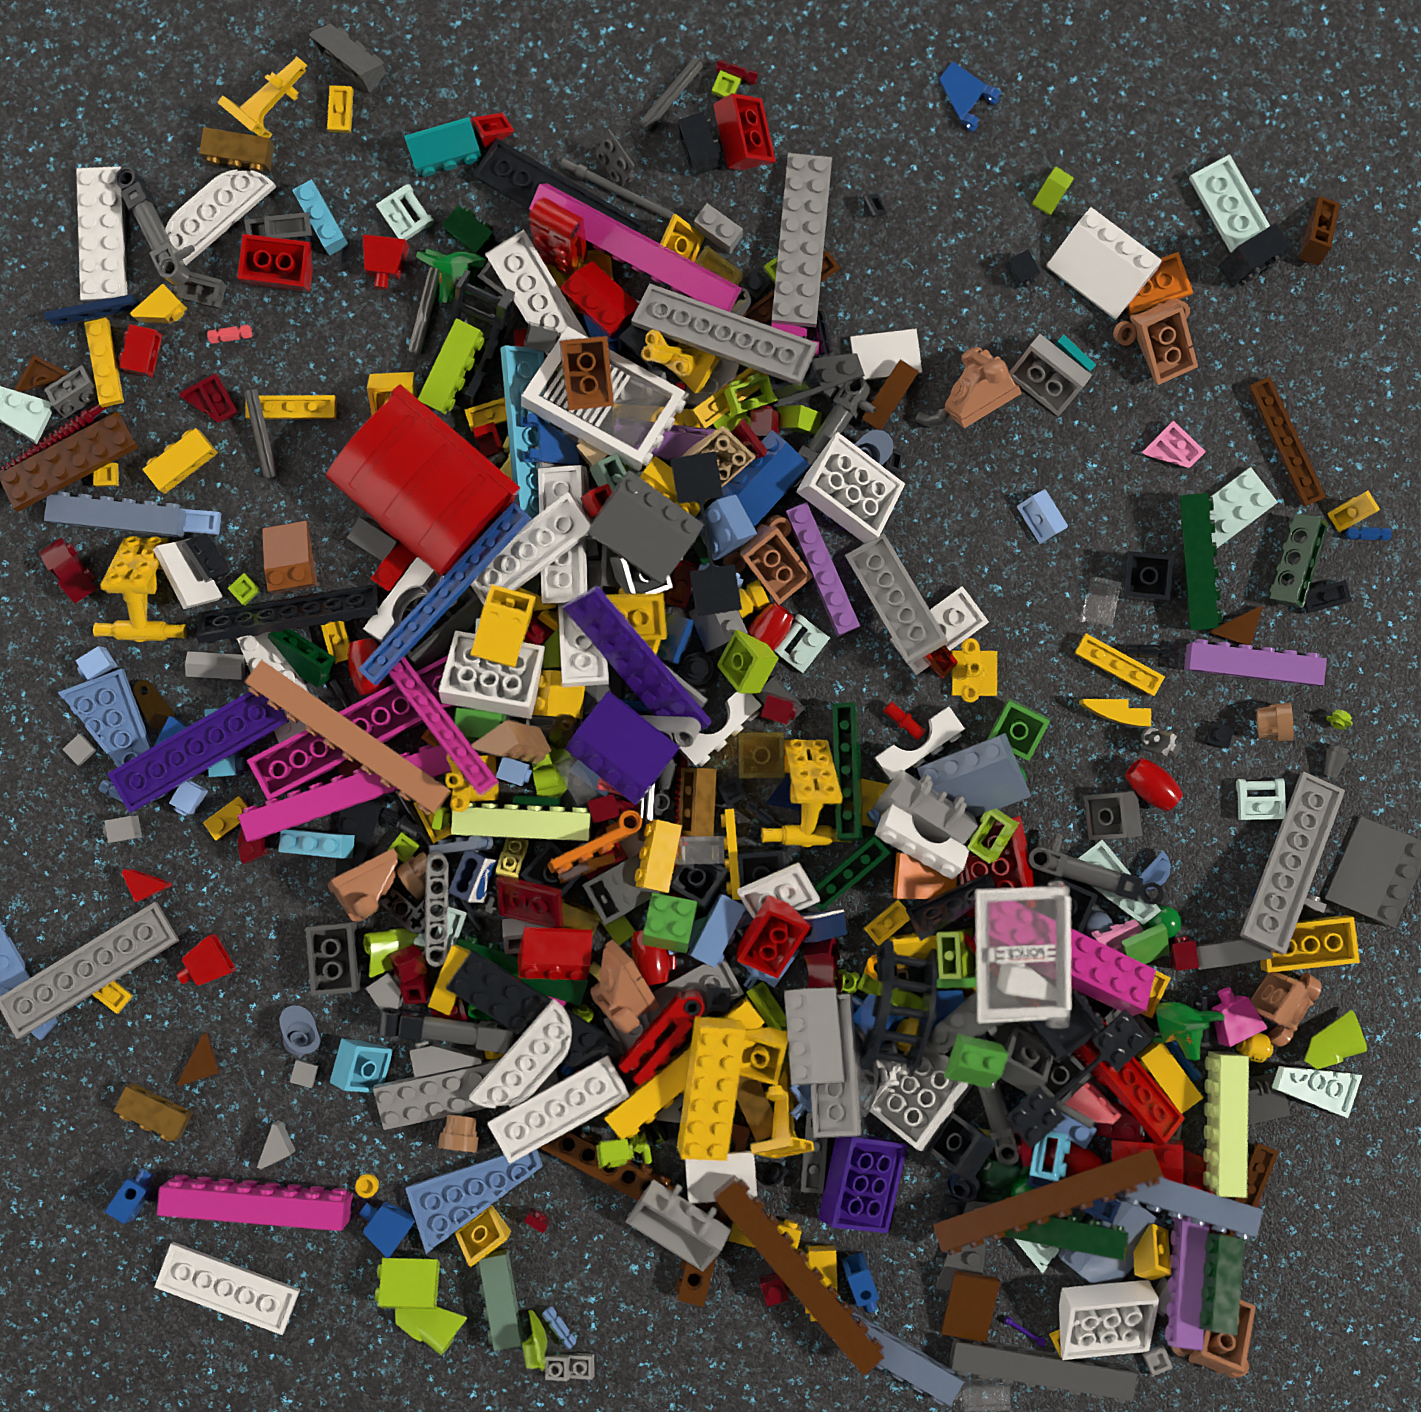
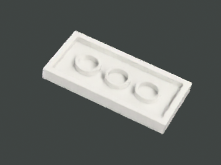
M963 586L930 609L949 642L945 644L949 651L989 623ZM891 638L890 641L892 642V644L895 646V648L898 650V652H899V653L901 654V656L903 657V655H902L901 651L899 650L898 646L896 645L894 639ZM922 658L909 665L915 675H918L929 666Z

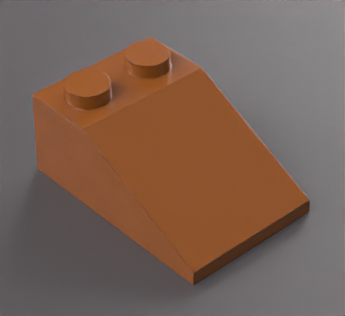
M607 336L561 340L559 344L568 410L614 406Z
M307 521L262 528L264 571L268 592L279 594L318 587Z

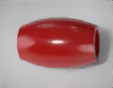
M773 602L757 615L747 631L748 635L766 643L774 652L786 638L794 616L788 610Z
M374 638L350 642L348 647L349 672L360 696L377 693L386 688L387 675L376 686L358 670L379 647Z
M1139 758L1125 774L1132 789L1144 801L1160 810L1170 811L1183 796L1179 785L1173 777L1162 767L1147 759Z
M644 930L633 932L631 943L632 960L647 986L667 982L669 975L667 949L642 945Z
M1057 1138L1048 1139L1043 1161L1052 1171L1058 1145ZM1071 1141L1069 1154L1064 1155L1063 1163L1067 1164L1065 1177L1069 1178L1102 1166V1159L1087 1147L1084 1149Z

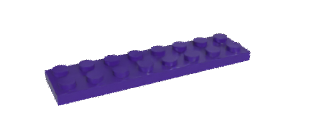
M598 586L564 605V611L654 716L691 717L700 723L701 730L709 727L711 719Z
M249 691L107 774L129 813H133L290 722L282 707L276 710L267 703L269 698L263 694L259 698Z

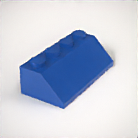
M773 430L761 441L768 450L765 457L752 460L722 487L723 497L713 498L718 500L736 494L753 527L760 522L811 466Z

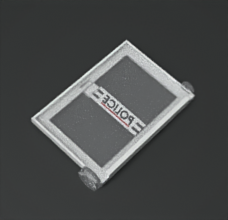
M1052 881L1050 882V887L976 890L977 1021L979 1023L1046 1019V1026L1065 1028L1069 1026L1071 1010L1069 887L1064 886V882Z

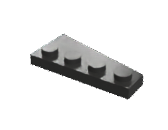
M858 354L814 358L821 386L779 399L780 407L865 376Z
M994 977L989 980V1009L1022 1007L1010 994H1005L996 987L997 980ZM976 991L930 1031L928 1042L942 1055L953 1049L957 1034L969 1037L980 1036L986 1033L987 1030L1007 1021L979 1023L977 1021Z
M975 1199L972 1202H966L963 1214L988 1206L990 1201ZM987 1239L983 1240L984 1244L971 1248L970 1245L961 1247L962 1252L950 1256L947 1253L939 1278L935 1283V1289L950 1290L954 1270L983 1275Z

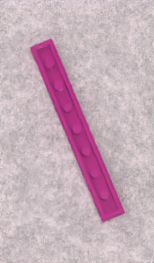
M403 657L388 673L479 796L483 795L498 784V780L405 657Z

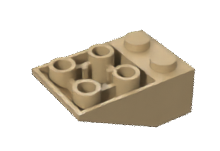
M724 426L694 444L682 455L688 456L716 451L722 487L756 457Z

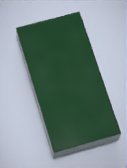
M515 796L513 797V805L561 807V799L559 797Z

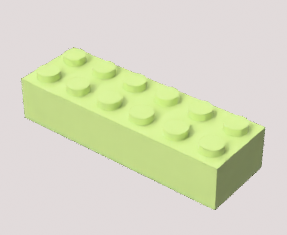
M470 803L468 809L464 812L452 810L451 834L584 841L592 839V816L588 812V808L574 807L573 811L569 812L565 811V807L552 806L550 811L543 810V806L529 805L526 810L520 809V805L504 804V808H498V804L482 803V807H475L476 803Z
M1208 1051V1056L1205 1058L1208 1079L1205 1080L1204 1085L1205 1092L1208 1093V1100L1204 1105V1113L1207 1116V1125L1204 1126V1138L1207 1139V1148L1203 1152L1204 1162H1207L1206 1171L1203 1173V1183L1206 1189L1218 1196L1247 1197L1249 1057L1236 1052Z

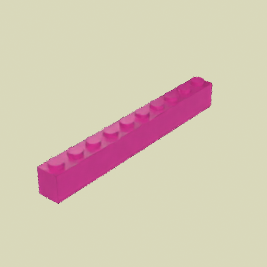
M547 183L539 184L529 208L530 210L535 202L544 196L584 219L586 240L593 243V248L601 252L608 251L613 254V259L621 263L626 261L632 264L631 268L637 272H647L652 275V280L660 284L665 282L671 285L670 289L678 294H683L684 292L691 296L692 299L731 312L742 289L741 287Z
M431 745L418 749L419 753L411 756L409 752L400 755L432 778L452 772L447 760V752L442 745L434 748ZM360 768L353 771V776L345 778L344 775L332 778V783L323 786L321 782L309 786L310 791L301 793L300 790L287 794V799L279 801V798H274L266 801V806L257 809L255 805L243 809L244 813L238 815L247 842H252L400 789L394 785L390 789L379 781L382 778L375 772L373 775H370Z

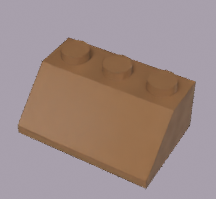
M506 720L471 745L473 749L532 763L541 762L546 758L545 755L552 751L540 728Z

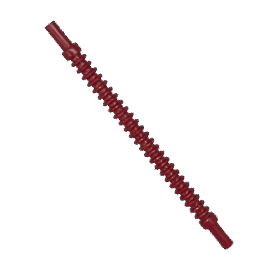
M98 403L89 410L84 409L80 412V416H75V420L70 419V423L65 422V427L60 426L59 431L54 430V434L49 433V438L44 437V441L39 440L38 445L33 444L34 448H28V452L23 451V455H17V459L13 458L12 463L7 462L6 467L1 466L0 473L53 446L60 440H64V437L68 438L70 433L75 434V430L79 431L80 426L85 427L86 422L88 424L93 422L94 417L108 407L102 408Z

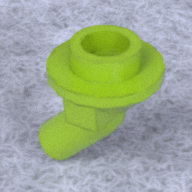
M576 1005L572 1009L573 1013L589 1023L594 1017V1012L587 1005Z
M644 1132L637 1133L632 1137L629 1144H632L633 1152L642 1153L644 1164H650L652 1159L646 1134Z

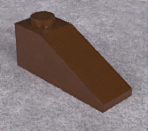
M1322 196L1318 197L1301 243L1298 259L1317 266L1321 264L1332 247L1340 203Z

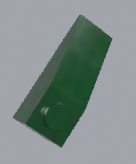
M291 629L278 633H268V639L301 678L318 688L332 677L336 661L334 656Z

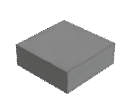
M78 734L63 748L65 753L79 766L96 751L82 734Z
M297 1059L290 1082L312 1088L319 1065Z
M1163 1344L1149 1349L1148 1352H1142L1151 1376L1173 1368Z

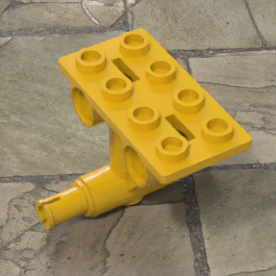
M136 536L123 538L101 583V589L106 590L107 593H122L123 599L127 603L130 620H117L114 623H95L93 626L95 637L106 636L114 637L117 640H134L136 642L164 641L166 638L186 639V624L168 625L164 621H147L148 594L156 593L157 579L155 572L157 569H163L153 549L156 546L168 544L167 538H138Z
M819 739L784 740L785 773H790L791 803H802L801 825H784L782 828H762V842H781L784 845H801L803 847L830 845L832 842L851 843L852 841L838 840L837 830L832 829L831 826L817 825L819 810L822 809L823 803L842 802V795L828 741Z

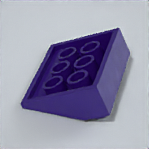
M608 691L575 732L565 750L636 805L647 795L680 747Z
M863 1133L859 1136H836L818 1219L832 1228L888 1233L908 1144Z

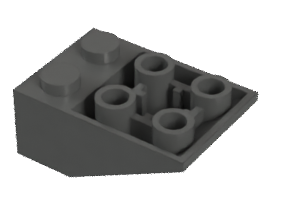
M640 852L583 884L605 925L651 899L652 893H660L636 887L635 873L640 867Z

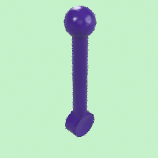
M1010 1316L1004 1318L1006 1325H1011L1035 1340L1038 1346L1043 1347L1046 1344L1042 1336L1037 1337L1015 1323Z

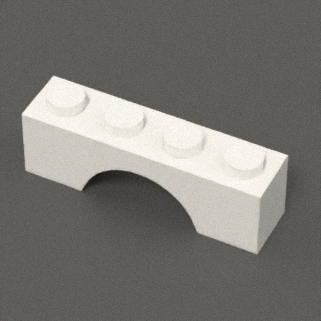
M417 557L399 582L396 583L390 594L378 608V615H373L363 629L374 639L383 643L401 624L402 615L407 605L418 597L427 596L444 576H439Z
M737 691L725 702L727 722L721 731L714 734L698 733L692 746L679 748L680 754L693 768L697 764L702 767L711 758L708 755L714 749L717 752L727 744L725 739L730 734L735 737L743 729L742 723L747 719L751 722L760 714L758 709L762 705L752 694H743Z
M946 707L928 720L929 736L920 748L913 751H905L895 745H891L873 758L888 780L893 779L900 769L905 771L910 766H913V768L918 767L925 762L923 757L929 753L932 756L943 749V743L948 740L952 743L962 736L960 732L965 728L950 707Z
M893 804L882 814L875 832V836L884 842L891 844L903 853L914 857L924 865L935 869L950 879H953L964 869L969 849L952 838L938 844L925 840L916 831L912 815Z

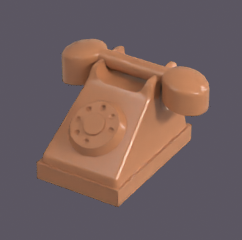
M1170 299L1165 304L1157 303V306L1137 315H1131L1132 323L1122 321L1114 328V339L1121 345H1130L1135 338L1137 339L1154 383L1157 385L1198 367L1186 321L1190 314V308L1188 304L1179 299Z
M973 347L961 356L965 370L960 379L954 384L951 394L945 403L944 410L948 412L950 419L966 428L1022 394V392L1013 381L1005 362L1000 357L993 358L988 350L982 351L980 347Z
M779 514L770 516L766 520L765 525L758 524L757 534L734 554L723 558L724 566L735 564L736 573L742 572L747 564L778 605L813 577L785 539L791 531V523Z
M394 848L332 879L328 883L331 893H334L353 922L365 920L379 907L378 900L380 895H385L388 889H390L396 875L394 868L398 863Z
M611 940L605 944L606 948L603 950L602 967L599 972L600 981L590 988V994L594 1003L600 1007L615 1027L623 1033H629L640 1024L637 1017L650 1010L654 1012L660 1005L633 961Z
M1269 972L1250 1001L1259 1015L1280 1024L1274 1027L1268 1034L1273 1045L1282 1047L1290 1042L1294 1034L1293 1032L1298 1029L1297 1026L1305 1016L1310 1005L1313 1006V1001L1319 997L1322 989L1321 982L1311 974L1304 973L1300 980L1297 981L1278 972Z
M1240 1300L1237 1336L1204 1330L1203 1350L1171 1346L1172 1350L1181 1357L1190 1354V1363L1203 1365L1217 1371V1374H1226L1230 1378L1235 1379L1244 1376L1249 1370L1247 1354L1256 1306Z

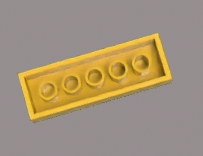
M695 1017L677 1143L681 1159L727 1161L746 1033L741 1020Z

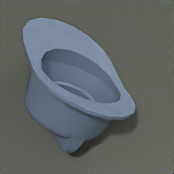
M881 430L867 432L854 444L881 466L889 459L894 448L890 435Z
M292 1005L285 1008L279 1018L285 1049L289 1053L297 1055L298 1058H301L304 1054L314 1052L319 1047L320 1037L313 1016L306 1008Z

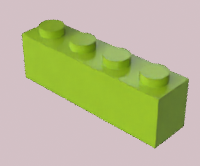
M459 319L455 320L418 397V400L424 405L446 415L447 411L452 410L455 404L454 396L457 390L460 391L464 385L465 379L463 377L466 371H470L474 364L475 358L473 356L476 350H480L484 343V334L481 330Z

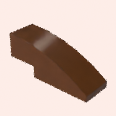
M900 359L871 403L872 406L876 407L875 413L866 412L862 419L878 430H882L919 370Z

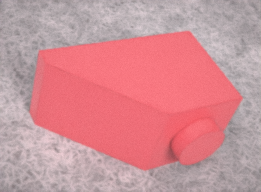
M1090 1080L1065 1103L1099 1123L1113 1124L1122 1116Z

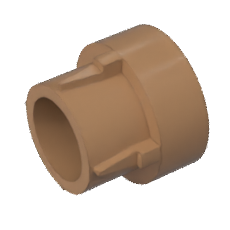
M1275 703V705H1270V707L1258 708L1256 710L1258 738L1271 739V741L1277 740L1278 742L1294 740L1291 703Z
M424 851L415 858L414 856L396 868L400 879L416 899H420L425 895L426 858L429 854L424 853ZM433 860L431 862V867L435 869L439 868ZM440 881L433 882L431 884L430 889H434V885H436Z
M447 1115L446 1127L443 1133H440L438 1148L476 1153L479 1139L476 1137L477 1131H475L477 1118Z

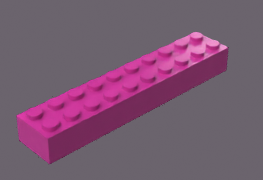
M448 656L416 672L445 711L455 706L442 703L439 694ZM395 683L338 712L381 743H385L424 722ZM304 730L247 761L266 798L271 800L282 797L348 761L342 755L344 750L338 746L334 750L323 742L325 737L319 733L315 737L307 730Z

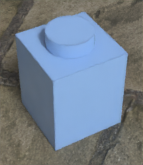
M101 646L94 648L76 660L79 666L77 668L78 672L87 680L103 676L117 667L108 650Z
M502 757L496 778L524 786L525 782L529 783L532 770L529 769L531 765L512 758Z
M188 780L178 787L169 803L175 806L174 810L184 816L195 814L208 790Z

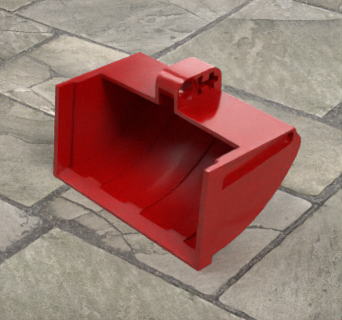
M401 384L391 391L388 401L352 437L325 476L377 521L381 528L395 540H399L439 576L446 575L514 502L521 488Z

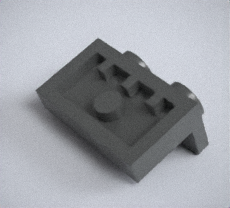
M82 365L45 388L52 406L64 418L69 417L98 398L96 386Z

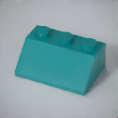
M469 117L404 136L418 176L429 177L434 175L436 171L443 169L446 171L452 170L457 165L463 163L473 164L482 158Z

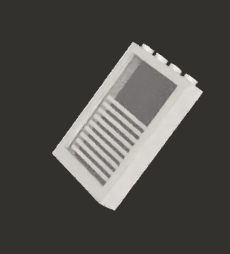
M567 326L522 394L521 406L610 456L617 453L621 462L640 472L643 465L648 466L653 457L651 452L654 447L657 449L660 447L664 436H662L664 431H669L675 422L673 417L676 412L681 413L686 404V401H684L685 391L608 349L614 406L568 410L559 342L561 340L588 337Z

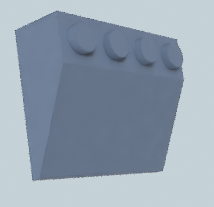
M1005 733L917 768L920 778L926 774L931 777L930 781L933 782L932 789L938 793L941 791L946 792L947 799L953 802L958 796L965 798L963 801L966 803L965 810L975 817L983 815L987 810L999 809L1031 797Z
M1115 1194V1200L1120 1201L1121 1205L1113 1225L1125 1227L1124 1232L1129 1233L1126 1261L1059 1248L1057 1254L1066 1264L1093 1285L1121 1283L1134 1266L1133 1252L1148 1225L1155 1224L1162 1228H1165L1166 1225L1142 1205L1138 1204L1137 1206L1124 1202L1125 1197ZM1088 1213L1079 1222L1087 1224V1220L1101 1222V1227L1110 1229V1223Z

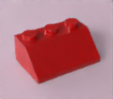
M731 93L713 104L727 168L745 170L776 162L762 98Z
M249 234L242 235L237 279L246 285L310 292L313 272L310 242Z
M593 261L575 271L560 287L563 296L611 340L631 320L639 306L637 301Z
M768 895L737 946V961L778 979L809 930L810 924L789 903Z
M524 927L517 955L519 978L587 980L591 965L592 930Z
M1144 1138L1142 1142L1112 1139V1162L1152 1149L1164 1177L1163 1179L1183 1185V1140L1169 1139L1165 1145L1159 1147L1152 1138Z

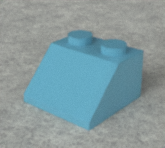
M341 1038L330 1083L344 1091L374 1093V1085L385 1082L393 1049L361 1040Z

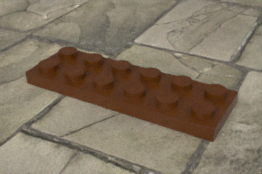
M117 411L0 473V481L13 508L19 512L138 449V446L122 415Z

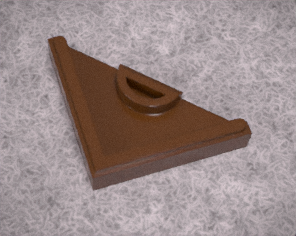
M33 354L14 390L22 393L58 381L69 372Z
M1256 607L1220 625L1219 628L1210 630L1209 634L1241 645H1251L1263 607Z
M613 854L589 859L558 875L560 883H566L579 875L581 877L593 872L598 867L613 864L616 860Z
M208 1032L202 1034L177 1083L178 1086L220 1072Z

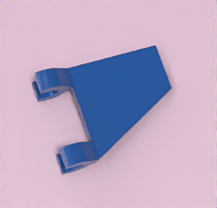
M954 62L949 65L939 78L961 123L973 133L979 125L977 124L979 119L972 114H968V112L982 95L989 103L995 106L1000 99L999 95L1001 92L995 87L986 85Z
M528 413L527 417H520L522 427H537L539 450L529 449V452H522L523 462H545L567 466L579 465L578 444L537 414Z

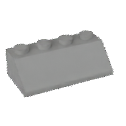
M836 988L784 991L792 1085L844 1082Z

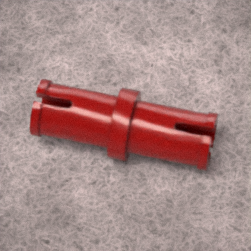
M893 701L883 710V713H886L897 723V727L903 728L916 741L925 733L926 729L914 721L910 713L906 714Z

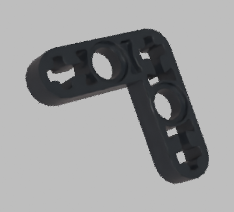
M448 879V886H451L452 879ZM439 882L433 891L440 890L443 883ZM391 885L388 891L396 901L392 902L385 898V895H380L378 901L409 931L418 935L424 934L425 915L421 913H425V899L416 907L397 888ZM448 893V907L457 896ZM406 903L408 905L407 913L399 915L397 911L399 905ZM439 904L437 911L433 913H439L442 910V905ZM416 919L421 920V928L415 927L416 924L414 922Z

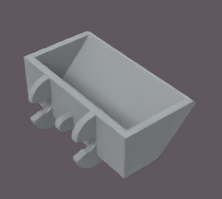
M900 769L873 806V808H876L883 814L893 804L912 815L916 831L921 837L932 843H944L952 838L963 845L978 827L975 816L965 810L966 803L963 802L965 798L958 796L953 802L947 799L946 792L941 791L938 793L932 789L933 782L930 781L931 777L927 774L920 780H917Z
M653 1180L625 1222L696 1268L704 1271L721 1252L731 1229L713 1218L717 1211L715 1207H711L706 1214L678 1196L682 1186L677 1184L673 1191H670Z

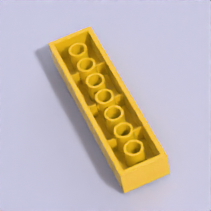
M747 996L720 1017L721 1019L741 1020L746 1031L764 1028L762 1025L765 1023L763 1017ZM692 1041L659 1067L648 1083L644 1081L641 1085L635 1087L629 1092V1098L612 1106L607 1111L605 1120L621 1140L626 1137L631 1139L640 1131L639 1127L644 1122L649 1124L657 1117L656 1113L662 1107L665 1110L675 1102L674 1098L679 1093L684 1095Z

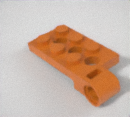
M632 810L624 812L616 823L605 828L608 834L551 860L548 864L551 874L557 871L558 875L571 869L573 867L572 864L575 862L580 864L594 857L593 854L596 852L601 855L610 851L614 847L613 844L635 834L641 828V816ZM625 818H632L634 820L635 827L633 829L625 827Z

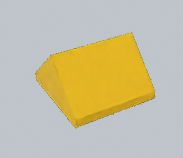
M673 214L660 244L694 262L705 236L677 214Z
M490 1205L454 1233L467 1263L471 1267L509 1238L511 1230L493 1205Z

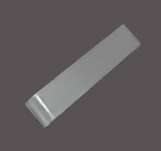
M640 715L679 747L692 746L701 730L700 723L691 717Z
M435 851L427 856L425 867V956L430 965L441 966L447 958L448 862L444 854ZM439 858L443 860L441 867L436 869L431 867V862L434 859ZM435 881L443 883L442 888L438 891L430 889L431 884ZM434 904L442 905V910L439 913L430 912ZM433 927L442 928V932L439 935L432 936L430 934V930ZM439 949L442 953L438 958L430 957L431 951Z

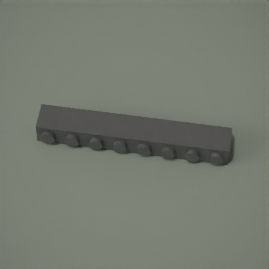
M953 1336L949 1364L951 1369L959 1375L972 1373L977 1374L982 1379L995 1377L1005 1383L1018 1381L1028 1387L1041 1385L1051 1391L1064 1389L1074 1395L1087 1393L1096 1399H1103V1396L1110 1397L1113 1401L1125 1403L1126 1400L1133 1401L1137 1373L1131 1366L1085 1358L1062 1360L1056 1353Z

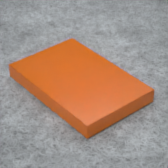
M1179 252L1160 258L1162 262L1157 271L1126 307L1129 317L1157 306V303L1165 304L1170 299H1182L1193 294Z
M896 852L893 898L930 899L956 887L957 876L950 879L935 869L924 865L914 857L903 852Z

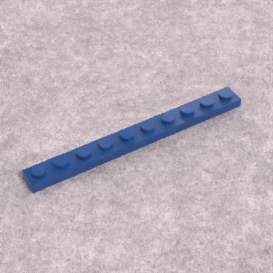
M513 502L358 670L377 686L532 518Z

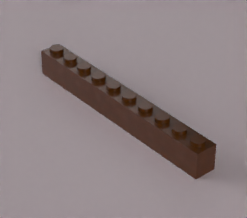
M1149 1149L933 1224L941 1251L944 1253L948 1252L951 1256L962 1252L961 1247L970 1245L971 1248L983 1245V1240L992 1237V1240L995 1241L1006 1237L1005 1232L1014 1230V1233L1027 1230L1028 1224L1034 1222L1037 1226L1050 1222L1049 1217L1054 1215L1062 1218L1072 1214V1209L1079 1207L1082 1211L1093 1207V1202L1102 1200L1103 1203L1116 1199L1115 1194L1124 1192L1125 1195L1138 1191L1137 1187L1146 1184L1147 1188L1160 1184L1159 1179L1164 1177L1153 1150Z
M734 1175L714 1192V1199L864 1376L885 1358L882 1352L883 1345L876 1337L873 1339L867 1333L869 1329L861 1319L857 1321L852 1315L854 1311L846 1301L842 1303L838 1299L839 1293L832 1284L827 1286L822 1280L824 1275L818 1267H811L808 1263L809 1257L802 1249H796L793 1245L795 1241L787 1231L783 1233L778 1227L780 1223L772 1213L768 1215L764 1211L765 1205L758 1196L752 1197L748 1192L750 1190L748 1184L742 1178L738 1180Z

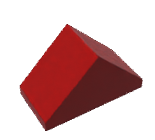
M503 113L472 117L470 120L475 134L485 149L490 148L496 138L503 140L514 132V129Z
M946 645L922 657L942 678L958 663Z
M132 868L123 869L122 871L124 880L135 902L143 901L170 888L172 882Z

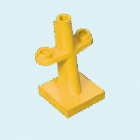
M296 56L277 75L273 72L270 75L267 74L265 78L269 82L241 106H238L223 95L217 103L258 136L270 138L272 133L263 125L264 116L284 94H287L294 101L298 98L299 92L292 86L307 71L305 69L307 64Z
M650 330L646 334L645 341L648 346L642 350V356L645 360L667 366L694 393H701L721 358L683 343H679L677 347L668 346L661 333L657 330Z
M965 639L961 645L962 651H951L958 661L951 669V696H962L967 702H974L979 696H997V651H980L979 643L975 639Z
M447 753V760L452 773L446 774L447 788L453 787L450 807L453 811L464 812L468 809L470 802L499 800L498 784L479 796ZM496 755L479 756L496 778L498 772ZM451 776H452V784L449 782V779H450Z
M785 1062L784 1071L778 1085L769 1087V1091L766 1093V1098L775 1102L772 1140L751 1144L752 1154L777 1159L814 1151L813 1141L800 1139L794 1132V1118L790 1112L794 1110V1105H799L797 1097L788 1088L792 1084L790 1062Z

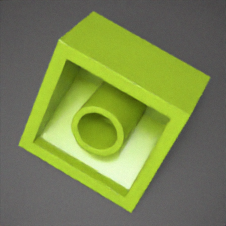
M735 630L717 666L738 693L760 694L779 658L766 643L740 630Z

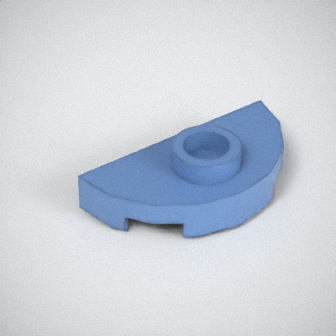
M1162 851L1139 876L1144 879L1143 883L1152 881L1161 886L1166 882L1170 875L1171 865L1169 857L1165 852Z

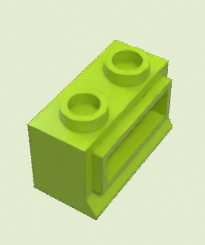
M758 373L749 376L748 382L742 383L740 379L729 383L730 388L725 389L724 393L731 416L778 400L772 391L769 375L762 377V374ZM758 384L760 385L761 396L738 403L735 392Z
M996 808L990 811L987 810L980 819L982 824L969 837L971 842L967 847L988 863L998 859L1019 825L1018 822L1012 820ZM999 820L1005 825L991 849H989L982 843L995 821Z
M628 1139L599 1143L600 1145L596 1146L599 1169L607 1165V1168L623 1166L627 1163L626 1161L634 1158L633 1146L628 1144Z

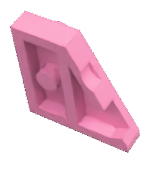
M1172 421L1142 454L1190 468L1206 451L1179 425Z
M1134 919L1121 925L1111 926V931L1100 934L1097 930L1091 934L1096 941L1123 953L1121 941L1143 932V929L1138 921Z

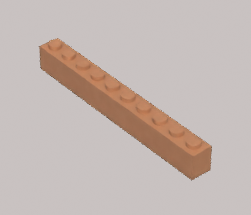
M263 660L258 663L245 681V683L251 686L248 689L259 698L262 694L269 698L267 703L276 710L282 707L288 712L286 717L295 723H298L299 720L307 725L304 728L315 737L318 733L325 737L323 742L334 750L337 746L344 750L342 755L351 762L357 759L363 764L361 768L370 775H373L374 772L382 777L379 780L390 789L393 785L400 789L398 794L409 802L412 798L419 802L417 807L429 815L431 811L437 814L452 791Z

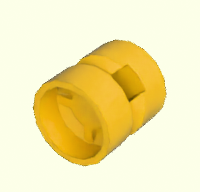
M759 580L747 584L745 590L741 587L739 588L742 610L738 611L741 618L753 614V609L760 611L770 605Z

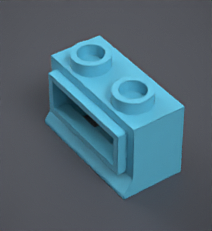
M1051 1131L1035 1145L1030 1175L1060 1181L1061 1177H1065L1067 1164L1063 1163L1064 1155L1069 1154L1071 1140H1067L1068 1135ZM1048 1137L1058 1139L1053 1174L1042 1172Z

